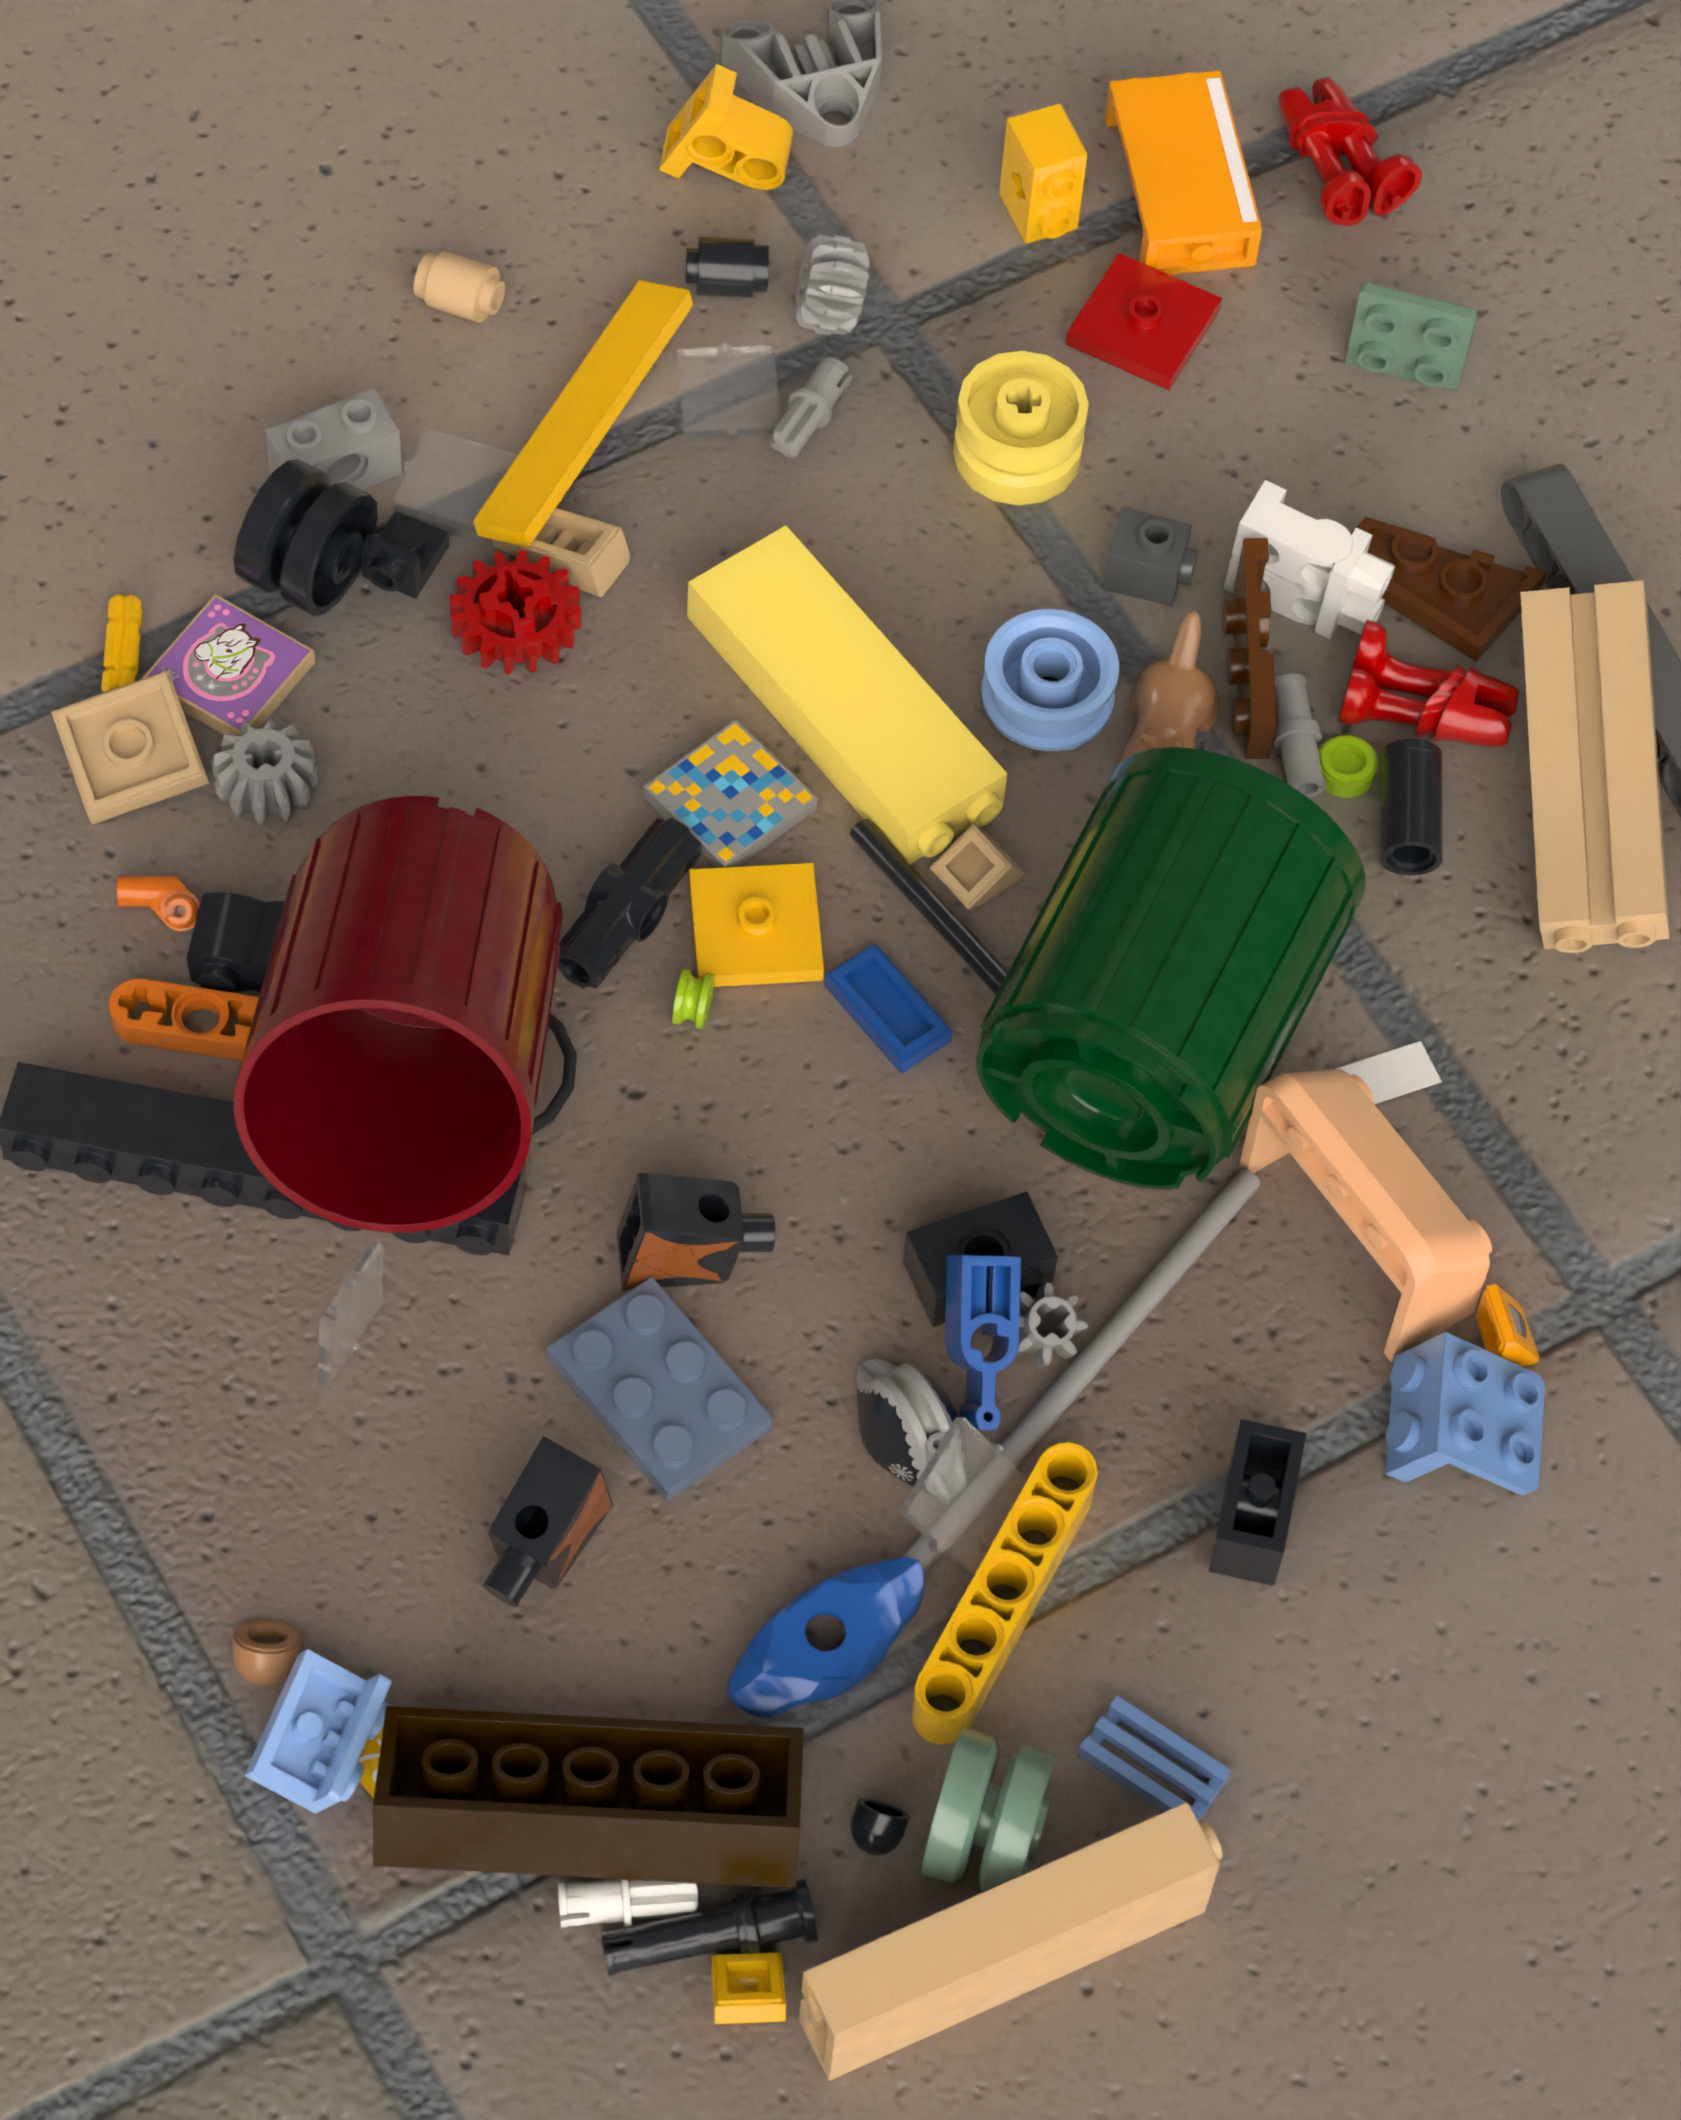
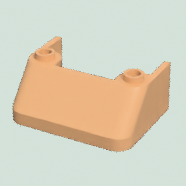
M1341 1069L1281 1073L1260 1085L1255 1095L1252 1108L1253 1113L1250 1117L1238 1169L1244 1168L1255 1173L1290 1153L1402 1294L1383 1352L1392 1363L1395 1355L1433 1338L1474 1313L1490 1266L1489 1254L1492 1252L1490 1239L1479 1223L1474 1220H1467L1374 1105L1373 1096L1367 1084L1355 1074L1350 1076Z

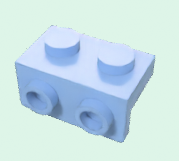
M308 1649L301 1652L296 1657L244 1776L315 1814L338 1803L340 1800L343 1802L347 1801L354 1793L363 1775L364 1765L359 1763L358 1760L367 1739L369 1741L373 1740L384 1725L386 1706H390L384 1699L392 1680L378 1674L366 1681Z

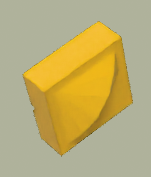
M782 1952L711 1955L715 2024L786 2022Z

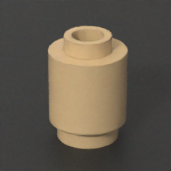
M442 251L439 254L429 252L422 258L417 268L414 279V294L416 297L424 299L425 304L430 308L482 323L489 314L495 315L499 311L505 295V284L503 281H500L499 270L495 266L447 251Z

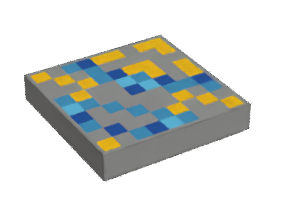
M737 720L731 722L643 786V799L665 820L671 817L686 825L692 835L701 842V855L714 868L740 867L816 811L818 797Z

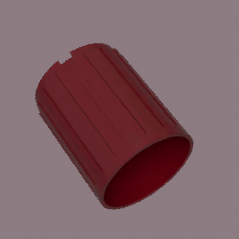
M401 796L363 805L335 821L319 838L317 837L308 846L307 853L296 875L293 874L290 880L234 1092V1116L240 1140L256 1168L269 1183L297 1205L318 1216L339 1224L368 1231L386 1233L428 1231L461 1222L489 1207L507 1191L522 1170L528 1155L534 1125L535 1108L561 945H558L563 918L561 902L557 903L552 879L542 859L530 843L515 829L501 819L479 808H476L474 816L457 808L449 807L447 809L438 807L439 797Z

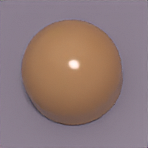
M260 1619L241 1625L234 1631L232 1646L233 1662L238 1673L248 1682L259 1686H272L285 1681L289 1676L297 1655L301 1653V1634L293 1626L278 1620ZM263 1637H273L279 1640L280 1643L261 1644L256 1641Z

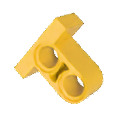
M716 64L668 125L659 170L679 179L693 162L756 190L775 189L783 183L793 129L788 121L779 115L733 95L737 73Z

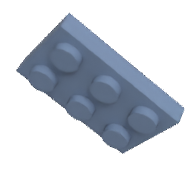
M653 1277L547 1347V1360L666 1502L672 1500L772 1430V1416Z

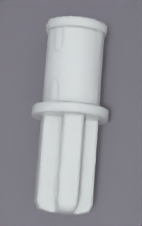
M629 1879L558 1882L560 1927L623 1922L625 1928L631 1926V1920L678 1917L696 1913L698 1909L697 1883Z

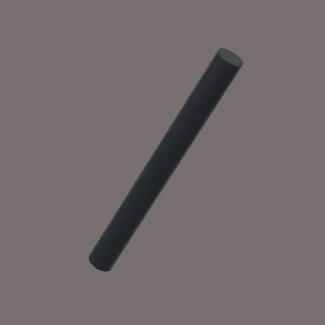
M869 819L859 821L850 832L853 840L996 995L1008 973L1005 967Z

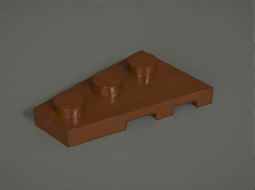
M1365 517L1356 527L1372 535L1367 553L1395 565L1392 578L1382 596V599H1385L1384 604L1476 662L1521 612L1520 592L1540 590L1547 574L1546 571L1527 565L1524 572L1495 564L1493 563L1494 555L1474 549L1471 556L1439 547L1435 537L1369 517Z
M1268 538L1243 539L1232 598H1223L1222 631L1224 635L1233 634L1234 648H1228L1227 681L1229 685H1238L1239 699H1233L1232 731L1233 735H1243L1245 759L1270 758L1277 726L1272 650H1261V648L1268 646L1269 618L1271 616L1270 591L1260 592L1265 565L1269 560Z

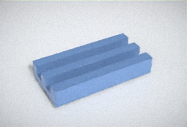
M1118 1695L1109 1705V1710L1105 1716H1101L1089 1738L1086 1737L1079 1746L1077 1755L1162 1813L1186 1803L1103 1748L1104 1742L1106 1740L1139 1761L1143 1767L1158 1777L1165 1778L1196 1800L1193 1805L1189 1806L1198 1822L1225 1786L1232 1771ZM1119 1723L1120 1725H1122L1123 1727H1125L1141 1739L1145 1740L1146 1742H1148L1149 1744H1151L1152 1746H1154L1155 1748H1157L1158 1750H1160L1161 1752H1163L1164 1754H1166L1167 1756H1169L1170 1758H1172L1173 1760H1175L1176 1762H1178L1194 1774L1198 1775L1199 1777L1207 1781L1208 1784L1206 1785L1205 1783L1201 1782L1200 1780H1198L1197 1778H1195L1194 1776H1192L1191 1774H1189L1188 1772H1186L1185 1770H1183L1182 1768H1180L1179 1766H1177L1176 1764H1174L1173 1762H1171L1170 1760H1168L1167 1758H1165L1164 1756H1162L1146 1744L1142 1743L1141 1741H1139L1138 1739H1136L1135 1737H1133L1132 1735L1118 1727L1117 1724Z

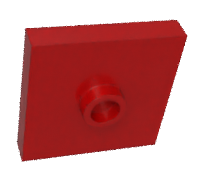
M1118 253L1067 331L1065 345L1170 391L1218 315L1222 298Z

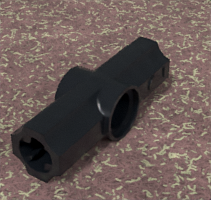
M671 817L667 820L657 818L620 866L611 863L600 873L589 892L584 912L558 944L561 945L558 968L567 980L583 989L585 987L597 989L633 941L643 942L654 932L665 913L669 895L701 855V842L692 835L686 825Z

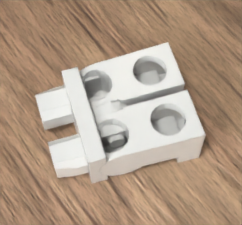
M1265 480L1239 523L1232 551L1233 556L1230 560L1223 589L1231 593L1234 591L1243 539L1268 538L1269 560L1265 565L1260 592L1270 591L1271 610L1299 623L1316 625L1314 633L1329 640L1338 625L1362 634L1366 619L1377 622L1385 602L1382 596L1392 578L1395 565L1367 553L1372 538L1371 534L1355 528L1351 535L1347 528L1339 522L1330 519L1316 520L1283 504L1287 490Z

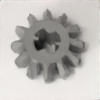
M818 234L807 244L806 253L802 256L800 272L797 274L798 283L794 293L796 295L794 311L800 327L813 329L814 333L831 336V333L845 335L847 332H851L857 325L858 316L862 314V304L866 296V285L869 278L868 266L870 259L864 243L853 241L847 236Z
M270 716L263 728L254 729L244 720L240 728L241 737L224 734L223 740L220 743L221 752L214 754L212 771L213 776L217 779L215 781L216 794L220 798L221 803H230L231 811L237 819L250 812H254L255 820L262 826L268 814L276 813L287 823L288 817L291 814L290 806L307 809L308 802L310 801L309 790L316 789L319 777L318 767L314 764L315 750L310 740H300L299 731L296 730L294 724L277 731L276 724Z

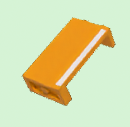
M1221 70L1198 73L1186 72L1178 75L1148 78L1134 77L1126 80L1109 81L1105 123L1107 128L1118 127L1143 226L1139 261L1169 275L1256 266L1262 226Z

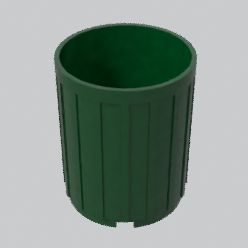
M1181 747L1144 750L1124 759L1116 767L981 1023L980 1028L983 1030L981 1033V1044L976 1056V1068L980 1082L993 1104L1011 1123H1016L1022 1113L1046 1132L1040 1146L1061 1159L1103 1178L1141 1188L1164 1190L1179 1189L1184 1177L1197 1173L1195 1179L1199 1182L1204 1180L1216 1164L1225 1157L1229 1158L1253 1113L1252 1108L1257 1088L1270 1080L1364 897L1366 888L1365 872L1358 852L1350 839L1324 810L1303 793L1279 778L1240 760L1205 750Z

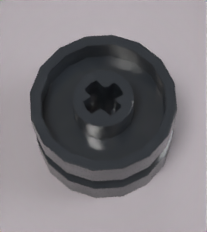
M299 459L286 461L273 471L265 481L245 515L235 547V574L241 580L267 593L281 590L282 597L289 604L313 616L326 614L339 603L352 586L362 568V542L367 534L374 536L378 520L376 500L370 494L346 482L331 485V480L324 471Z

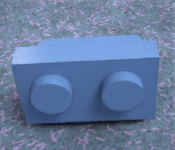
M1447 1332L1394 1356V1364L1390 1375L1392 1385L1390 1417L1386 1431V1475L1406 1483L1442 1466L1451 1464L1522 1496L1538 1489L1545 1395L1544 1381L1539 1374Z

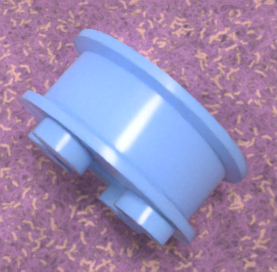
M1039 609L1013 617L995 632L986 649L985 673L981 686V699L984 711L992 725L1002 735L1030 749L1040 751L1072 750L1090 741L1106 726L1114 707L1115 688L1119 676V659L1112 641L1099 626L1089 619L1065 610ZM1053 677L1058 679L1059 681H1047L1043 678Z

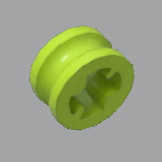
M683 968L673 1007L672 1023L674 1025L681 1026L684 1021L690 1020L695 1023L696 1029H705L712 1004L715 974L706 973L703 978H696L692 975L690 969Z

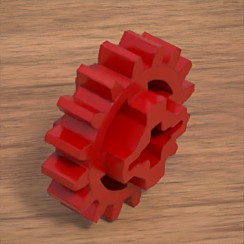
M520 550L515 561L507 562L501 551L494 552L493 566L487 567L484 563L476 560L472 563L473 578L459 575L456 579L457 594L450 595L449 599L452 636L454 638H461L462 652L465 656L480 651L481 667L487 669L495 660L503 662L505 674H512L515 664L524 662L529 672L533 673L537 672L538 658L544 657L547 661L555 664L559 661V646L571 649L574 646L575 630L581 629L580 591L578 586H569V572L565 568L553 573L550 572V557L544 555L536 564L528 562L526 550Z

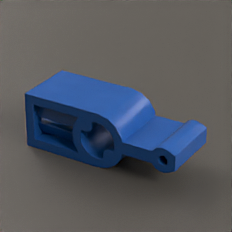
M947 1255L945 1345L947 1354L952 1362L961 1369L967 1370L966 1403L961 1407L959 1414L964 1428L996 1430L1000 1423L1001 1413L995 1406L996 1372L1009 1366L1018 1351L1021 1257ZM979 1326L982 1334L992 1336L993 1340L992 1349L985 1358H983L982 1351L971 1349L972 1334Z

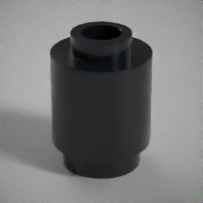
M699 237L698 248H687L686 283L696 284L697 295L752 298L753 292H767L769 273L768 245H755L754 239Z

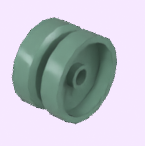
M962 1727L938 1800L923 1859L921 1875L956 1885L966 1875L975 1845L985 1848L978 1876L982 1893L1024 1875L1029 1860L1035 1861L1051 1804V1799L1047 1798V1793L1055 1765L1056 1753L1022 1744L1013 1752L1003 1784L993 1781L1000 1753L996 1736Z

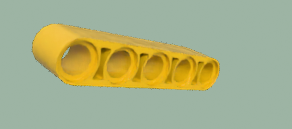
M1070 1442L1057 1443L1047 1448L1041 1455L922 1668L915 1685L911 1716L912 1724L917 1733L928 1742L938 1745L952 1744L957 1741L962 1727L970 1729L1088 1514L1098 1470L1092 1454L1081 1445ZM1056 1477H1066L1074 1480L1080 1487L1075 1490L1065 1491L1055 1487L1050 1480ZM1035 1530L1044 1533L1049 1537L1050 1541L1045 1544L1034 1545L1022 1539L1020 1534ZM996 1585H1009L1018 1590L1021 1596L1015 1599L1004 1600L992 1594L990 1588ZM976 1639L988 1645L991 1651L984 1655H971L963 1651L959 1643L965 1640ZM935 1695H947L958 1701L960 1707L953 1711L943 1712L933 1708L927 1700Z

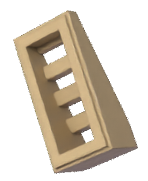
M559 508L554 510L529 548L492 539L495 547L514 557L517 556L520 550H526L528 562L536 564L544 555L550 557L551 573L565 568L569 572V585L578 586L579 590L599 597L604 596L630 561V552L622 527ZM558 534L559 537H558V538L555 540V542L551 545L550 542H551V541L554 539V537ZM579 545V549L574 552V549Z

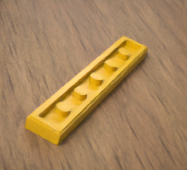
M638 280L474 518L473 524L478 536L530 547L693 307L689 290Z

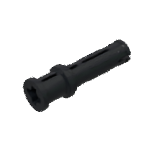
M805 1879L797 1880L796 1888L755 1897H751L747 1891L736 1893V1897L730 1898V1906L611 1931H600L608 1976H614L619 1972L738 1947L741 1954L759 1953L761 1946L797 1938H803L807 1944L818 1941L813 1906Z

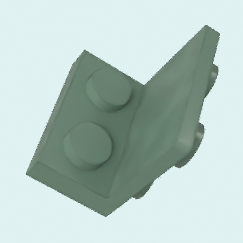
M1363 283L1358 298L1345 364L1360 367L1373 373H1385L1417 381L1426 386L1441 387L1458 392L1476 325L1477 311L1465 306L1371 283Z

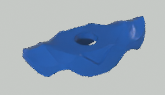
M903 1557L854 1568L817 1582L803 1591L797 1598L780 1607L756 1632L733 1669L726 1685V1692L731 1701L747 1714L758 1718H773L806 1703L827 1701L842 1695L857 1685L880 1664L897 1636L918 1612L925 1589L924 1571L920 1561ZM822 1615L832 1616L843 1625L845 1639L837 1649L820 1651L809 1644L805 1635V1629L808 1623L815 1617Z

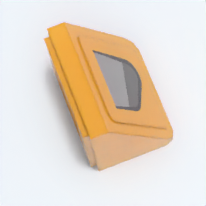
M1497 1284L1487 1285L1475 1314V1320L1485 1349L1522 1367L1536 1364L1539 1361V1353L1521 1305Z

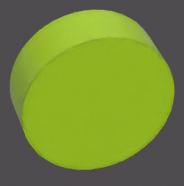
M1340 735L1327 740L1321 746L1319 757L1322 776L1326 784L1325 790L1328 793L1337 797L1353 798L1366 793L1372 787L1378 769V756L1368 742L1356 736Z

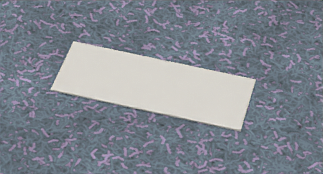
M1421 1041L1336 1068L1347 1072L1350 1076L1353 1074L1359 1076L1370 1089L1374 1105L1442 1082Z

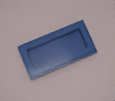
M876 943L825 974L824 986L901 1074L951 1042V1028Z

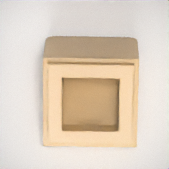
M974 824L929 867L971 912L1015 884L1025 874L986 831Z

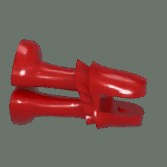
M1329 76L1314 81L1312 86L1314 105L1298 86L1282 91L1279 94V110L1288 130L1291 147L1298 150L1302 157L1310 156L1324 185L1320 195L1321 209L1325 217L1332 223L1343 226L1356 225L1367 215L1369 205L1377 216L1386 215L1407 201L1418 189L1422 180V172L1411 157L1400 154L1388 156L1381 160L1372 148L1378 139V135L1374 127L1369 124V118L1354 106L1345 92ZM1338 156H1345L1353 170H1346Z
M1366 619L1348 679L1338 722L1353 725L1376 720L1417 725L1415 738L1434 735L1433 742L1448 740L1483 747H1504L1512 730V724L1508 717L1513 715L1517 709L1519 690L1504 681L1480 673L1472 667L1467 671L1457 664L1453 671L1422 667L1402 661L1388 653L1386 629L1380 623ZM1384 689L1414 694L1418 696L1427 697L1430 699L1428 701L1413 699L1402 695L1394 694Z

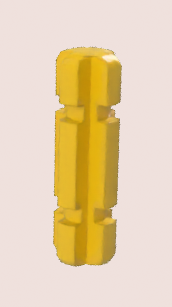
M116 594L108 601L107 618H109V623L106 625L103 661L105 671L102 673L101 685L103 693L135 682V677L138 675L141 637L139 629L142 625L143 610L141 608V600L132 594L128 596Z

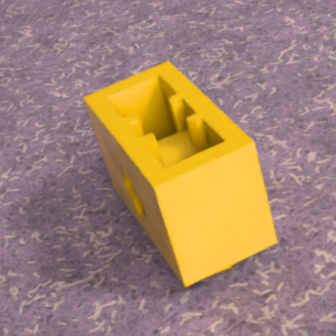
M1060 103L1007 118L999 195L1025 244L1045 238H1058L1069 231L1078 229L1087 152Z

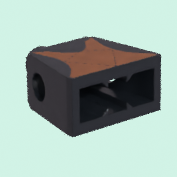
M638 1173L617 1230L622 1290H633L651 1277L655 1279L661 1288L725 1282L729 1280L740 1252L773 1251L775 1245L774 1216L772 1213H742L739 1187L733 1181Z
M543 1436L490 1527L488 1535L499 1560L482 1585L485 1590L504 1603L517 1607L534 1579L553 1589L560 1584L613 1506L602 1469Z

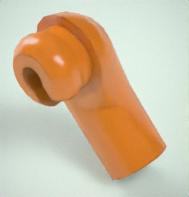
M118 876V907H150L174 931L183 932L194 928L200 902L179 878L175 876Z

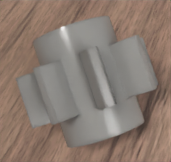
M1046 1283L1038 1288L1036 1302L1029 1294L1023 1291L1020 1292L1019 1346L1017 1354L1024 1351L1035 1354L1037 1368H1043L1050 1364L1052 1349L1064 1359L1074 1356L1077 1351L1069 1339L1074 1334L1088 1328L1087 1323L1077 1320L1072 1308L1076 1305L1078 1297L1074 1295L1065 1300L1054 1297L1052 1283ZM1046 1314L1053 1323L1047 1329L1048 1335L1042 1337L1037 1332L1036 1327L1041 1322L1040 1317Z

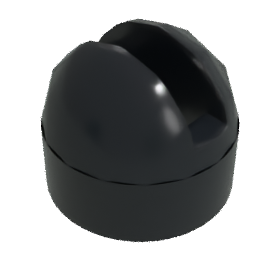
M859 1798L851 1817L850 1828L856 1845L867 1854L885 1855L896 1849L901 1842L910 1816L905 1811L890 1804L873 1799Z

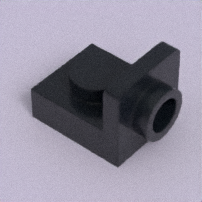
M395 510L378 537L367 534L363 539L361 547L363 577L370 579L373 584L383 590L398 591L416 599L449 548V532Z

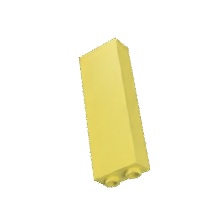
M786 525L688 582L687 618L863 819H869L909 864L924 855L928 858L936 856L951 843L955 836L967 830L972 824L982 827L991 822L1000 813L1004 804L1008 773Z

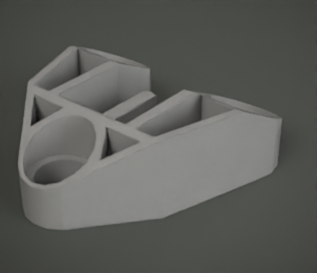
M878 0L831 1L828 6L827 34L835 52V61L838 67H836L825 40H817L815 35H808L804 37V44L794 46L793 48L795 58L803 75L799 72L784 34H780L770 22L759 18H746L725 25L721 32L722 63L727 69L737 73L736 80L763 109L779 115L788 121L794 131L825 146L843 147L851 144L858 137L879 96L882 46L880 5ZM830 111H839L846 114L851 120L843 125H834L825 121L821 116Z

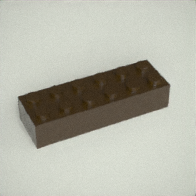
M386 1706L373 1800V1866L796 1888L804 1728Z

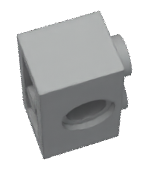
M374 388L265 430L270 475L286 461L299 459L324 471L330 478L331 485L346 482L360 490L402 475L400 431Z

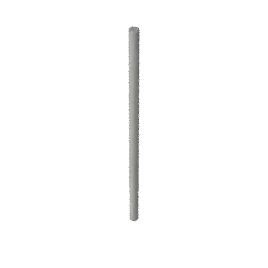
M1243 1168L1235 1175L903 1557L919 1560L925 1573L1261 1186V1182L1253 1172ZM842 1626V1627L840 1628V1631H841V1633L843 1634V1636L845 1637V1630H844V1627Z

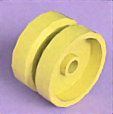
M1028 351L996 354L978 363L963 380L958 398L953 454L959 474L973 490L992 501L1017 506L1042 503L1064 492L1078 475L1082 457L1084 431L1089 408L1083 383L1068 366L1044 354Z

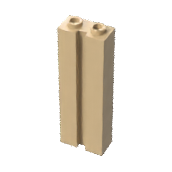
M1644 580L1594 585L1595 592L1571 594L1570 587L1520 592L1538 915L1544 949L1556 948L1558 951L1565 953H1578L1590 949L1592 945L1619 943L1624 947L1639 948L1651 945L1656 940L1670 939L1648 610Z
M1188 1802L803 1972L802 1993L805 1999L800 2001L799 2021L828 2081L1205 1913L1219 1869V1860L1222 1859V1849L1213 1828L1206 1820L1197 1821Z

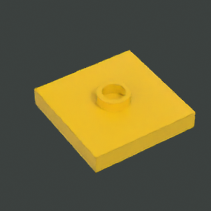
M814 863L689 869L697 978H703L706 973L715 974L714 987L823 981L824 963Z

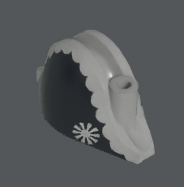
M873 1357L858 1365L855 1373L859 1430L862 1442L868 1453L885 1470L946 1507L964 1487L961 1428L957 1412L949 1397L929 1376L909 1364L904 1363L898 1367Z

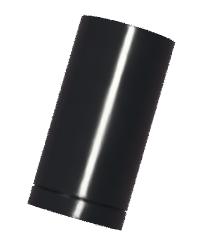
M1401 739L1388 744L1381 752L1380 862L1384 868L1396 874L1408 876L1422 875L1437 869L1443 860L1442 751L1437 745L1426 740Z

